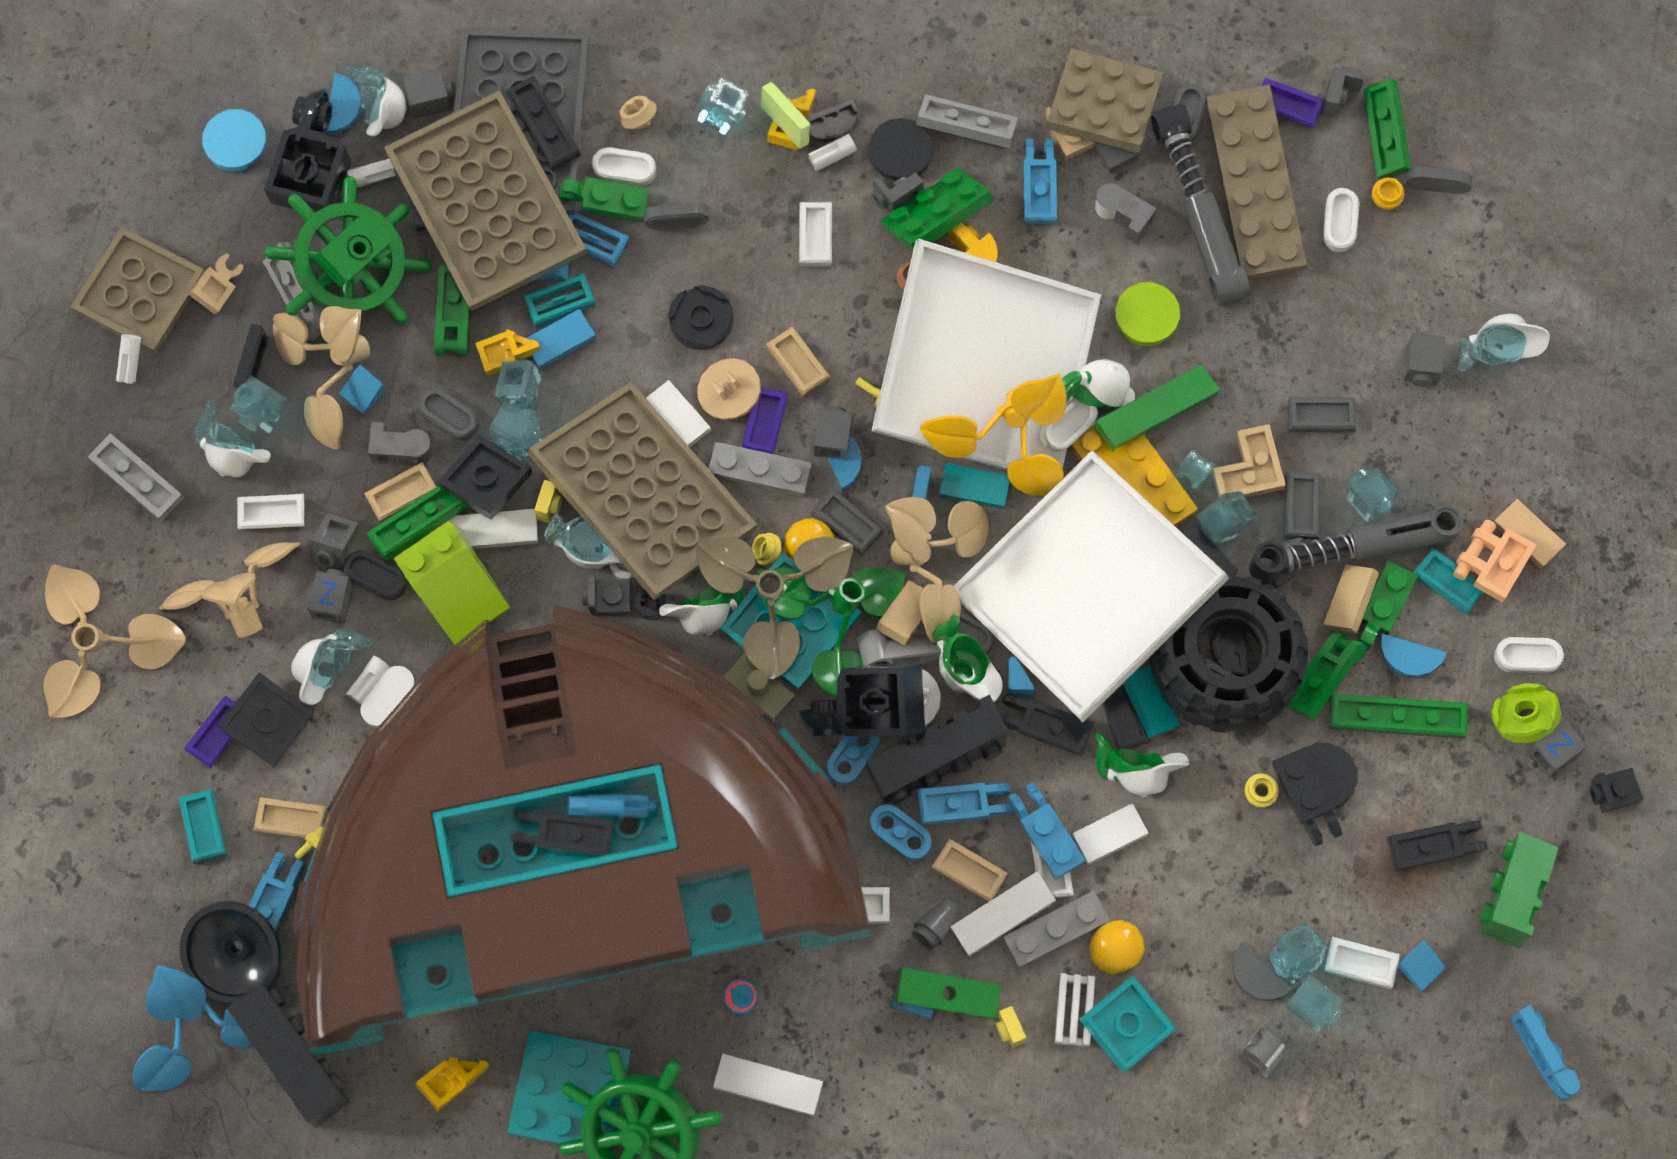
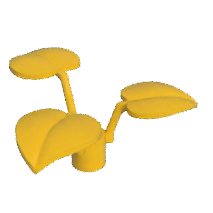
M1055 374L1048 378L1024 382L1011 389L1007 394L1005 406L999 405L997 412L978 433L977 424L974 420L958 415L927 420L920 424V431L930 445L942 455L951 458H963L974 453L977 446L976 440L983 439L998 419L1003 416L1009 426L1020 427L1022 460H1014L1009 463L1007 469L1008 478L1013 486L1021 492L1043 497L1063 480L1064 472L1060 463L1053 457L1044 454H1035L1028 457L1027 424L1030 417L1035 423L1043 426L1055 424L1062 419L1067 402L1064 383L1060 374Z

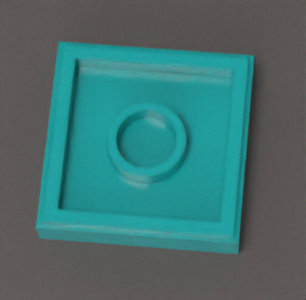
M1133 975L1079 1018L1080 1022L1122 1074L1177 1030Z

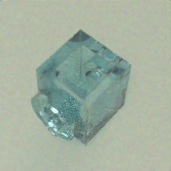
M723 77L720 78L716 86L709 82L696 105L697 108L702 110L697 120L725 135L731 125L738 127L746 113V110L741 107L749 92Z
M250 375L246 383L240 385L236 390L234 402L229 409L241 416L237 422L255 432L257 427L270 434L290 400Z
M504 402L488 429L492 443L515 457L519 458L520 455L527 457L529 448L541 441L543 437L541 424L537 418L538 415L524 406L518 409Z
M1368 467L1360 470L1346 484L1349 490L1346 499L1367 523L1376 516L1384 517L1396 506L1394 500L1399 491L1378 467L1372 471Z
M1241 491L1223 493L1196 516L1202 524L1203 533L1213 543L1231 541L1258 519Z
M1304 922L1278 938L1275 950L1270 954L1271 963L1278 976L1288 978L1294 985L1321 968L1327 946L1310 926Z
M1309 975L1285 1007L1319 1033L1324 1025L1331 1029L1342 1015V1012L1337 1008L1344 1000L1313 976Z

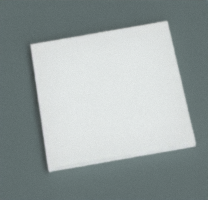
M922 239L916 240L871 431L931 449L934 448L920 431V424L927 420L950 415L964 416L974 420L977 424V433L980 432L997 412L998 406H1005L1007 394L1011 389L1024 382L1048 378L1055 374H1060L1061 378H1063L1070 372L1080 371L1086 365L1101 294ZM1001 416L983 439L976 440L977 446L974 453L963 457L1007 470L1010 462L1022 460L1020 427L1009 426L1004 417ZM1030 417L1027 424L1028 457L1035 454L1048 455L1055 458L1063 469L1067 448L1062 451L1047 449L1040 439L1042 425L1035 423Z
M1091 451L976 563L954 587L958 591L961 603L1061 702L1084 722L1229 577L1098 455Z

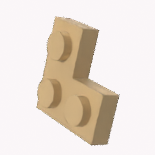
M1270 425L1237 431L1236 437L1243 462L1213 468L1212 470L1219 502L1223 503L1284 490L1286 484Z

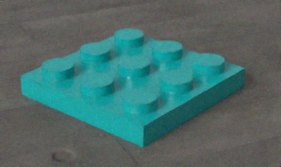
M784 553L769 568V570L792 568L800 571L794 561ZM756 585L720 627V632L742 649H744L745 633L753 624L760 621L770 623L769 610L761 601ZM812 590V595L808 600L815 599L827 592ZM827 599L813 607L805 606L802 616L795 620L782 619L776 616V623L782 621L791 622L795 625L800 636V648L795 661L784 674L779 676L797 691H800L812 677V664L816 656L822 651H833L835 648L843 615L838 614L833 609L831 599ZM857 608L852 613L845 635L861 617V611Z
M529 1030L507 1134L559 1145L566 1141L582 1138L581 1122L585 1108L566 1097L562 1093V1086L570 1082L593 1096L605 1083L613 1079L606 1059L607 1051L612 1048L619 1051L627 1074L632 1051L630 1049ZM620 1096L610 1099L607 1105L617 1110L621 1102ZM601 1119L603 1134L616 1131L615 1126Z

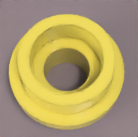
M773 533L760 534L754 539L751 548L756 561L763 566H770L778 559L781 554V541L777 535Z
M1260 773L1249 778L1244 792L1249 803L1259 808H1265L1276 801L1279 795V786L1273 777ZM1263 786L1267 789L1268 793L1264 797L1258 796L1255 788Z

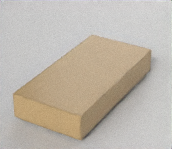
M793 326L766 344L767 350L803 398L830 381L829 374Z
M422 462L364 493L379 522L382 523L435 489L436 485Z
M1518 499L1494 521L1496 528L1502 534L1508 528L1536 544L1529 559L1541 570L1566 545L1563 540Z
M1345 565L1323 625L1330 630L1357 634L1379 575L1374 568Z
M909 580L878 622L876 630L905 646L923 621L920 609V598L923 588Z
M260 797L253 830L255 833L305 839L309 833L315 832L319 826L323 827V819L328 808L320 805Z
M950 838L932 866L933 871L987 903L994 899L1008 876V873Z

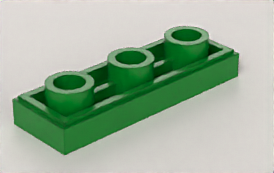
M901 967L898 970L894 1003L995 1020L1001 985ZM944 988L950 993L948 1000L943 996Z

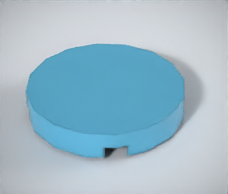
M241 109L226 110L216 114L207 123L202 134V146L208 159L217 168L228 172H242L249 169V166L255 162L257 164L263 158L267 149V134L261 121L252 113Z

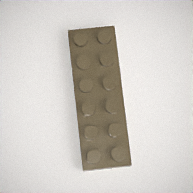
M1270 85L1207 96V107L1239 265L1245 270L1248 280L1307 269Z

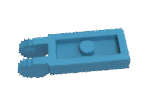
M1026 139L1023 164L1024 224H1056L1057 180L1053 139H1046L1044 143L1046 159H1034L1035 143L1033 139Z
M1031 782L1026 785L1027 793L1038 807V810L1029 815L1021 798L1015 793L1008 796V799L1020 818V825L1055 880L1084 864L1086 860L1050 803H1046L1037 786Z
M985 783L919 789L916 792L920 824L922 826L1010 815L1014 813L1011 804L1005 803L988 806L987 797L1004 796L1010 793V784L985 785Z
M277 852L272 859L266 875H262L249 906L267 918L276 934L296 892L295 887L299 883L305 867V862L297 860L292 865L285 883L277 880L276 878L285 864L286 857L285 854Z
M1529 1005L1512 1015L1510 1020L1543 1079L1547 1082L1550 1090L1554 1092L1553 1095L1556 1098L1558 1097L1559 1100L1569 1099L1571 1096L1576 1095L1579 1089H1581L1580 1080H1577L1578 1076L1575 1071L1565 1068L1563 1053L1555 1042H1551L1545 1031L1546 1023L1541 1014L1534 1011L1532 1006Z

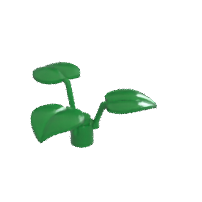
M792 568L771 569L778 572L781 576L783 574L788 575L800 572ZM887 568L862 569L853 573L850 578L844 579L836 590L829 589L827 593L812 600H808L812 595V589L807 586L805 576L801 579L784 583L785 589L782 596L775 600V613L777 617L787 620L798 619L802 616L805 606L813 607L827 599H831L833 609L838 614L843 615V621L834 648L835 652L829 650L820 652L812 664L813 678L825 692L836 698L837 678L841 669L864 665L861 656L857 652L851 650L841 652L842 642L852 613L860 604L861 609L867 615L882 618L902 591L906 577L905 572ZM758 570L756 575L759 576L762 572L766 570ZM759 594V597H760L761 601L763 602V604L765 605V607L769 610L768 600L764 599V598L761 597V595Z

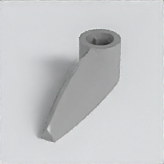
M878 630L865 632L857 639L864 665H923L939 661L941 649L937 643H931L929 638L912 635L905 646Z

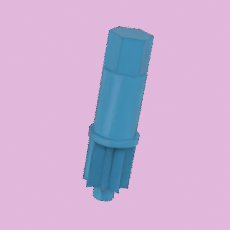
M623 793L618 795H568L567 808L569 816L648 817V811H655V800H648V795H629Z

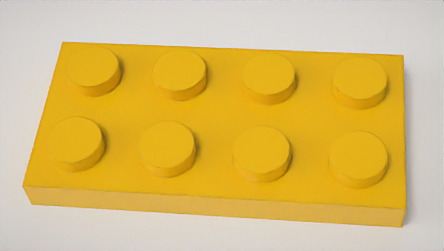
M1093 424L1070 446L1080 462L1093 451L1175 527L1198 512L1194 502L1145 435L1111 451Z

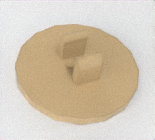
M735 358L720 360L709 366L702 374L697 386L698 400L703 410L713 418L724 421L738 419L748 414L757 404L761 394V380L755 368L746 361Z

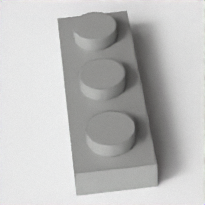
M925 94L917 116L916 125L1010 148L1017 127L1018 117Z
M280 242L276 246L292 248L290 242ZM265 258L263 263L287 306L288 303L303 291L295 277L292 261ZM313 301L296 314L307 326V341H314L321 335L320 316L324 308L318 306Z
M111 433L88 456L94 465L160 522L184 499L180 492Z
M715 442L709 470L718 479L805 497L812 469L811 462Z
M1092 891L1003 936V941L1017 968L1020 969L1099 929L1105 923L1110 922V919L1095 891Z

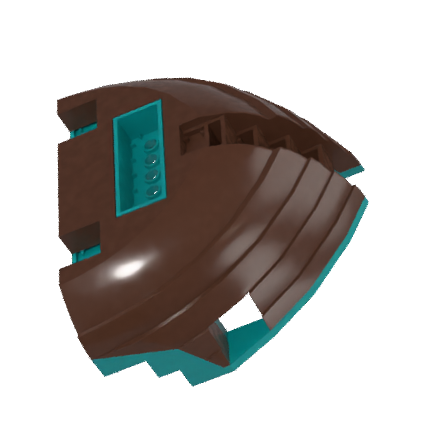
M554 605L553 624L493 636L489 620H484L426 670L410 691L366 740L328 806V811L323 819V830L317 848L314 850L303 882H300L292 918L295 935L296 979L308 1049L317 1056L385 1041L383 1025L796 936H799L802 951L871 937V928L842 804L838 798L834 783L777 720L722 675L627 626L560 605ZM623 793L629 795H648V800H655V811H648V817H633L640 822V828L632 835H626L620 831L621 822L628 817L584 816L614 821L610 855L595 857L538 849L537 846H534L532 854L522 858L514 853L516 844L510 842L511 833L521 832L538 836L540 824H521L514 821L515 811L541 814L542 811L568 814V795H618ZM487 847H493L499 851L497 861L491 865H484L479 861L481 851ZM726 906L732 911V917L727 923L718 924L712 920L711 914L716 907ZM436 966L444 967L447 970L446 980L439 985H433L428 981L429 971Z

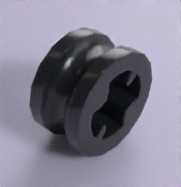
M642 589L635 599L638 614L646 620L660 618V607L666 604L664 595L657 598L660 601L656 602L657 609L652 610L650 607L643 609L642 606H645L644 599L647 597L651 600L653 599L645 589Z

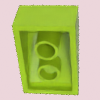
M447 521L394 558L413 589L454 645L484 620L488 619L491 623L511 609L460 528L450 521Z

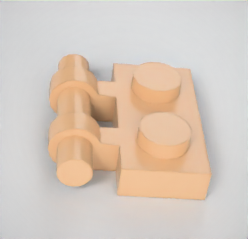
M1486 519L1480 528L1474 530L1471 535L1472 542L1466 552H1462L1456 561L1458 566L1453 575L1459 580H1465L1469 572L1478 574L1479 577L1473 586L1503 603L1534 551L1536 544L1508 528L1500 539L1492 534L1496 524ZM1483 548L1493 551L1487 563L1478 558Z

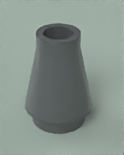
M943 898L939 904L914 923L913 937L922 946L933 950L937 945H942L954 917L959 912V907L950 899Z

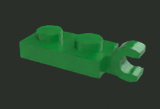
M585 177L582 184L575 180L564 179L563 185L559 187L558 198L566 201L581 202L580 211L642 223L644 221V211L647 207L648 188Z
M1389 560L1372 591L1361 621L1366 624V627L1359 641L1366 645V650L1368 651L1379 631L1389 635L1419 576Z

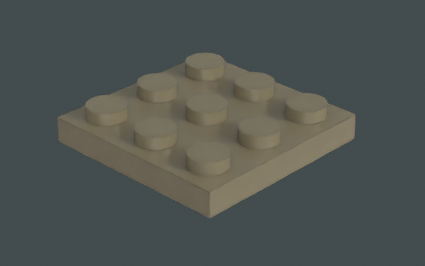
M1071 48L1047 120L1046 129L1140 153L1163 72Z
M121 227L70 308L74 313L119 336L130 334L141 337L140 347L157 354L192 297L188 294L205 270Z

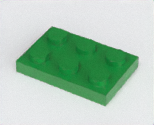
M957 168L945 174L940 181L928 189L920 191L916 197L904 205L893 209L889 215L880 221L885 231L913 252L916 240L922 239L933 243L992 203L994 198L989 189L960 168Z

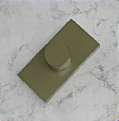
M745 653L723 676L775 720L795 700L793 693L776 679L769 680L763 671L758 670L749 661Z

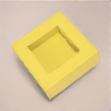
M543 481L534 509L537 520L549 524L553 514L558 515L563 496L559 495V490L551 481Z
M1010 1006L999 1011L998 1018L1000 1021L995 1023L1002 1041L1006 1042L1009 1040L1012 1048L1024 1044L1026 1035L1013 1007Z

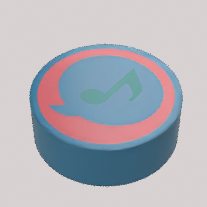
M734 980L724 990V1003L733 1014H749L758 1003L757 989L748 980Z

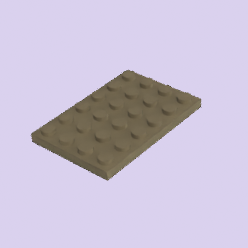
M500 90L384 147L470 311L588 254L586 247Z
M632 382L529 448L528 456L653 600H656L700 569L696 556V546L698 543L723 537L744 539L756 530L757 523Z

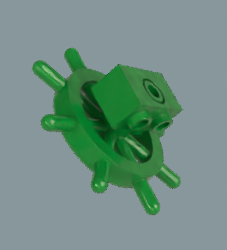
M352 176L344 179L343 203L329 205L316 213L298 194H291L288 202L303 218L305 224L299 230L293 248L268 246L264 250V256L267 259L292 261L295 277L303 290L287 304L286 313L294 316L311 301L324 309L330 306L362 310L361 314L382 305L399 324L406 323L408 321V314L391 295L398 288L404 270L427 272L432 267L428 259L405 257L404 247L395 226L410 213V206L402 203L384 217L378 211L368 206L357 204V181ZM343 219L342 233L336 236L326 223ZM314 233L327 245L322 250L309 249ZM309 262L318 263L324 270L317 279L312 273ZM365 267L388 269L382 286ZM334 281L341 288V297L332 294L325 288ZM360 281L371 295L354 299V284Z
M612 1048L607 1051L606 1059L613 1079L605 1083L593 1096L570 1082L562 1086V1093L566 1097L585 1108L581 1122L582 1138L561 1143L559 1151L564 1156L586 1152L589 1159H618L609 1147L622 1145L625 1149L619 1159H635L637 1154H640L641 1159H656L654 1151L667 1159H696L700 1146L699 1129L717 1126L722 1122V1115L717 1111L699 1114L700 1111L691 1106L686 1098L673 1087L681 1070V1064L676 1060H672L667 1064L661 1078L640 1073L627 1074L619 1051ZM620 1096L621 1102L617 1110L607 1105L610 1099ZM601 1119L620 1129V1131L603 1134Z

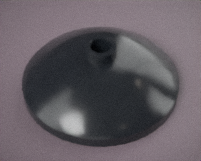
M219 901L203 907L189 919L180 939V958L185 973L202 984L206 996L224 1003H235L260 984L265 985L267 989L270 987L280 968L281 947L273 926L259 911L244 903ZM235 941L241 942L243 950L236 948Z

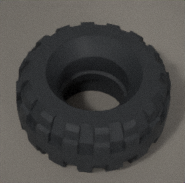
M1232 573L1227 574L1229 579L1150 656L1154 682L1157 683L1162 693V698L1169 707L1176 709L1183 715V719L1195 726L1199 724L1210 728V731L1221 733L1240 730V732L1252 730L1265 722H1270L1281 714L1293 700L1302 684L1309 652L1308 638L1305 636L1302 626L1303 621L1297 610H1293L1287 603V597L1276 588L1272 590L1261 584L1262 580L1248 575L1247 578L1234 577ZM1230 624L1239 626L1253 635L1258 642L1262 653L1260 664L1254 672L1243 677L1230 678L1218 675L1211 671L1199 656L1198 643L1201 635L1207 629L1217 625ZM1260 691H1263L1264 694H1262V695L1259 696L1258 693H1259Z

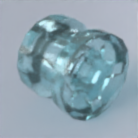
M1194 448L1182 461L1175 475L1180 478H1187L1191 481V486L1198 490L1211 475L1216 463L1212 460H1205L1201 457V452Z

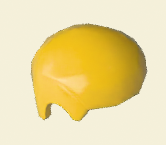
M804 518L793 523L785 533L784 552L793 560L797 548L804 542L814 538L835 537L824 522L815 518Z
M1123 920L1105 923L1097 929L1089 943L1090 959L1099 970L1111 975H1118L1135 967L1145 952L1144 938L1138 928L1129 921L1125 922Z

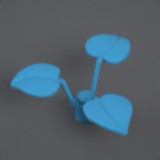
M158 965L146 994L145 1005L149 1014L160 1020L175 1019L176 1024L172 1050L164 1045H155L143 1052L137 1060L132 1080L135 1088L141 1091L169 1090L179 1086L188 1078L191 1072L190 1059L188 1056L178 1053L181 1048L182 1021L196 1020L203 1011H206L218 1026L223 1027L221 1039L224 1043L234 1047L252 1046V1043L228 1009L224 1013V1019H221L210 1007L209 1001L205 1000L206 993L202 984L178 970Z

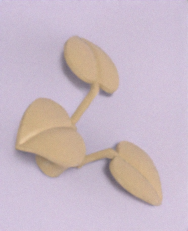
M340 306L325 308L320 316V332L323 339L327 342L326 344L307 343L308 329L305 323L296 315L290 316L286 312L278 313L273 318V335L276 348L284 361L291 365H298L305 361L306 350L329 349L332 361L343 367L317 390V396H308L304 403L305 421L313 436L329 448L341 449L340 440L343 432L342 411L336 400L330 395H324V393L345 373L353 371L354 363L369 358V343L364 336L359 335L362 310L348 309Z
M919 497L901 498L885 505L896 538L891 546V558L898 565H910L911 572H917L934 583L928 584L923 588L920 598V609L927 636L931 643H937L933 636L935 629L940 624L950 620L952 614L957 615L958 619L960 618L961 600L954 586L948 584L942 586L940 578L920 566L929 560L931 555L930 548L955 543L956 552L960 557H973L978 554L987 541L989 531L988 518L984 508L977 503L962 501L952 508L948 518V529L953 537L928 542L931 540L929 533L936 524V515L932 505L926 499Z
M282 542L264 546L251 553L244 560L245 565L249 566L248 573L237 574L228 580L216 583L211 580H200L186 584L174 591L162 603L159 609L161 612L164 609H180L205 599L215 602L219 606L226 619L231 620L238 637L250 636L263 627L256 612L259 604L256 598L255 572L259 567L269 566L282 559L293 549L301 548V544L299 542ZM248 588L250 590V601H248L247 597H241Z
M56 564L51 566L45 585L46 606L50 615L63 625L72 624L80 617V622H78L73 630L71 638L74 646L80 649L78 655L81 659V665L79 666L71 660H62L53 664L47 671L43 688L50 717L67 718L75 716L88 709L97 700L101 689L100 677L95 672L85 669L88 664L87 653L99 651L103 647L104 642L130 644L129 656L131 660L140 668L147 670L164 667L186 644V636L183 631L171 620L156 614H143L132 619L128 626L130 638L104 635L99 628L86 623L87 617L85 613L93 611L98 606L100 600V588L96 580L80 570Z

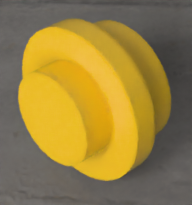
M1394 178L1380 179L1372 189L1374 203L1378 207L1387 210L1397 208L1402 203L1405 195L1402 184Z

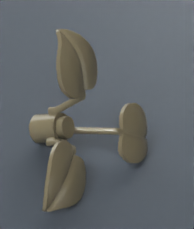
M723 537L698 543L696 546V556L703 577L715 590L725 594H735L741 590L744 579L756 582L759 594L768 600L770 623L760 621L753 624L745 633L743 646L749 661L758 670L763 671L769 680H774L791 667L800 648V636L795 625L788 621L776 623L775 600L782 596L785 589L784 583L801 579L805 576L807 586L814 591L827 592L829 589L838 588L848 574L854 547L847 541L832 537L808 540L801 544L794 553L793 560L800 572L788 575L783 574L782 576L774 570H766L759 576L748 574L754 568L755 555L747 542L735 537Z

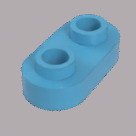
M844 735L827 763V772L830 779L835 784L841 786L855 783L866 768V761L871 759L879 747V736L846 737ZM859 737H866L869 743L861 747L856 741ZM846 764L851 770L848 774H841L838 771L839 766Z
M881 805L873 811L870 817V828L878 839L910 861H919L929 854L931 836L923 826L893 805ZM884 819H890L894 825L890 829H884L881 826V822ZM916 839L921 843V846L913 850L909 848L908 842Z

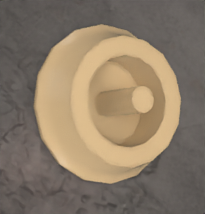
M636 96L629 99L620 110L622 126L627 129H643L651 125L650 120L657 110L656 104L645 96Z

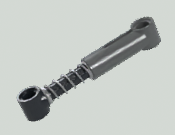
M1181 103L1151 112L1150 118L1155 137L1159 143L1165 144L1166 148L1171 150L1169 157L1175 161L1174 170L1179 172L1178 182L1184 186L1182 193L1187 196V199L1183 205L1208 273L1209 286L1215 303L1222 305L1250 296L1247 275L1243 267L1238 263L1215 196L1211 192L1206 193L1208 189L1204 188L1202 182L1204 177H1200L1198 171L1200 166L1196 165L1194 160L1196 154L1191 152L1189 145L1192 142L1189 141V135L1192 133V127L1185 105Z
M1441 505L1432 512L1347 529L1345 536L1339 534L1335 539L1326 537L1321 542L1314 539L1311 544L1307 545L1301 542L1297 547H1292L1290 545L1283 546L1273 541L1264 542L1256 548L1249 564V572L1252 577L1262 580V584H1271L1276 582L1281 575L1288 574L1296 569V567L1301 569V566L1309 564L1313 567L1314 563L1323 561L1327 564V561L1332 559L1340 561V558L1348 556L1356 562L1432 545L1446 547L1451 545L1461 531L1464 524L1463 516L1456 507ZM1437 522L1446 523L1450 530L1441 529ZM1261 559H1271L1276 566L1267 567L1262 563Z

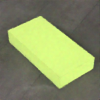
M770 82L763 86L761 96L762 109L799 149L809 144L810 122L774 83Z

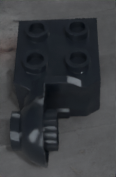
M327 90L315 91L307 97L299 96L295 102L292 122L298 126L283 131L264 188L271 204L293 209L288 202L291 194H298L315 213L324 207L338 203L351 159L346 147L337 138L322 133L327 131L333 111Z
M922 664L860 665L842 668L837 678L836 700L811 701L810 709L799 710V714L802 720L812 728L813 736H833L843 733L846 737L908 736L925 732Z

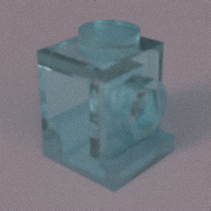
M519 359L516 362H502L494 396L506 412H537L538 406L535 402L542 374L534 363L528 360Z

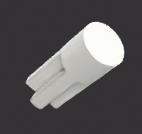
M847 134L809 153V159L814 169L818 171L857 152L852 138Z
M390 159L347 170L348 176L356 179L357 188L396 177Z
M130 334L121 335L116 381L127 384L136 382L141 337Z
M373 656L346 695L361 705L382 674L390 668L389 665L377 656Z

